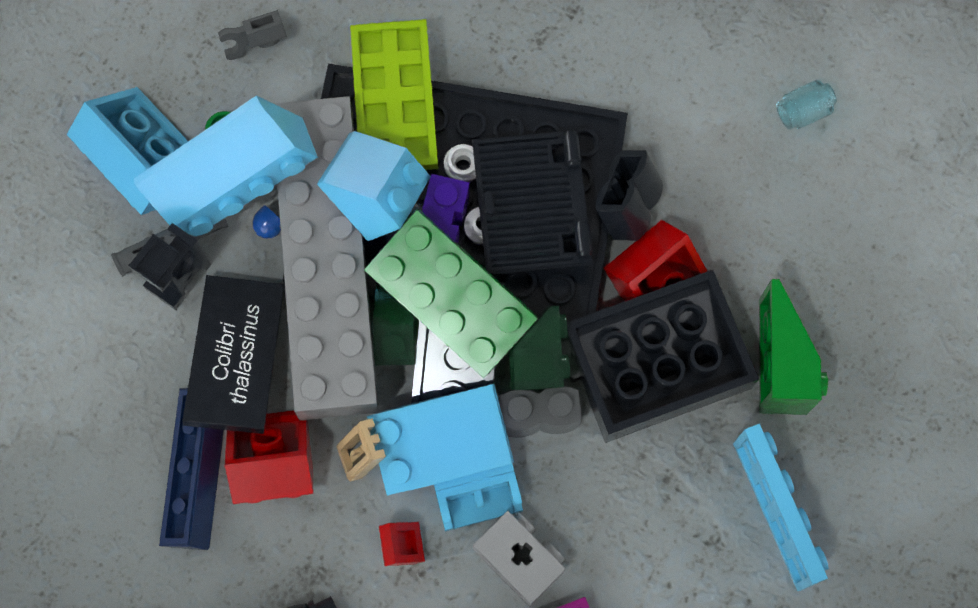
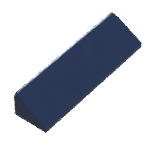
M179 388L159 546L208 550L210 547L224 430L183 426L188 388Z

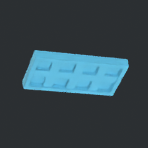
M760 424L744 429L733 445L794 585L799 592L828 579L825 570L829 569L827 559L819 546L814 547L808 534L811 531L809 518L802 507L797 509L791 496V493L794 492V485L788 472L785 469L780 471L774 455H777L778 451L773 437L768 431L764 433Z

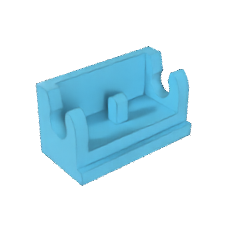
M513 464L434 484L445 531L496 519L503 516L507 511L511 514L523 512L522 499Z

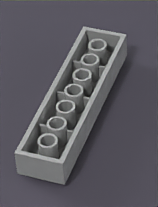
M350 97L274 103L303 118L318 158L305 165L303 171L296 175L288 176L277 184L294 411L299 420L379 412L368 279L367 273L364 271L366 268L364 236L317 185L348 134L354 131Z

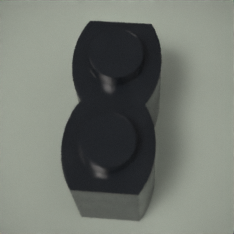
M621 150L610 165L608 172L609 181L601 188L597 196L596 211L613 240L638 241L650 224V210L658 202L663 184L646 150Z

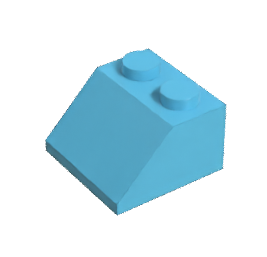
M353 131L348 134L317 185L364 238L370 241L401 229L431 176L407 148Z

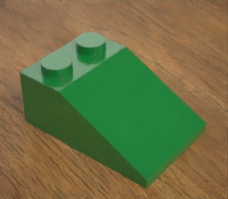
M771 279L759 298V413L807 415L822 400V396L827 395L828 375L827 372H821V358L780 279Z

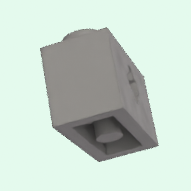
M507 511L473 544V550L531 607L565 572V568L561 565L565 559L549 542L542 546L532 534L536 529L523 515L518 513L514 517ZM518 547L522 551L524 547L528 548L531 551L528 557L531 563L527 566L523 562L519 566L512 562L515 556L513 549Z

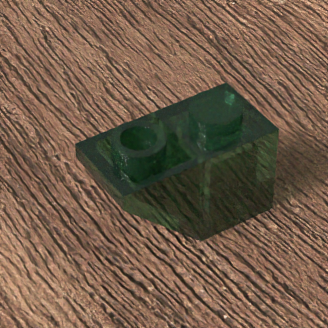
M559 306L546 307L534 324L509 350L511 390L564 387L563 379H569V358L567 354L562 355L561 339L567 338V319L565 314L559 313Z

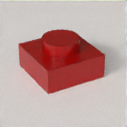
M396 522L379 526L384 566L415 565L425 562L419 522Z

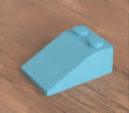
M495 384L399 406L367 416V419L373 418L375 427L371 430V435L378 434L380 442L375 446V450L383 449L386 455L379 463L387 495L438 484L514 463Z

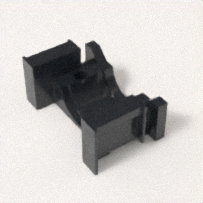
M171 223L168 231L175 238L170 245L155 234H152L151 238L128 266L146 280L143 287L174 310H177V304L186 294L184 292L186 286L200 269L207 271L211 263L198 240Z

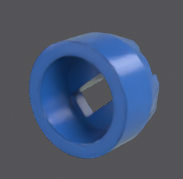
M263 205L253 218V229L262 238L276 237L281 233L280 218L266 205Z

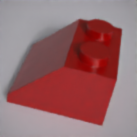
M660 220L638 241H635L603 268L619 296L624 301L707 272L688 234L663 220Z
M293 410L267 414L264 434L227 430L225 469L233 504H253L263 500L286 497L298 498L302 495L314 494L308 420H299Z

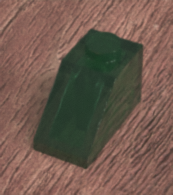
M376 282L373 318L375 366L415 365L418 319Z

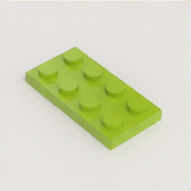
M426 19L350 25L357 132L407 148L425 170L438 169Z

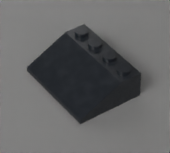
M714 270L564 323L591 409L605 443L748 391L759 380Z

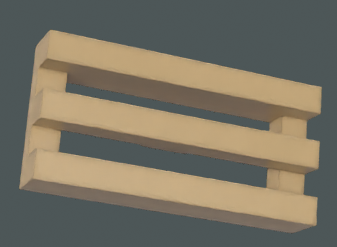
M373 418L360 421L336 446L347 479L350 482L362 479L386 457L383 449L375 450V446L380 442L379 435L374 434L370 436L369 431L375 427ZM361 440L362 444L352 450L349 455L348 450L352 449Z

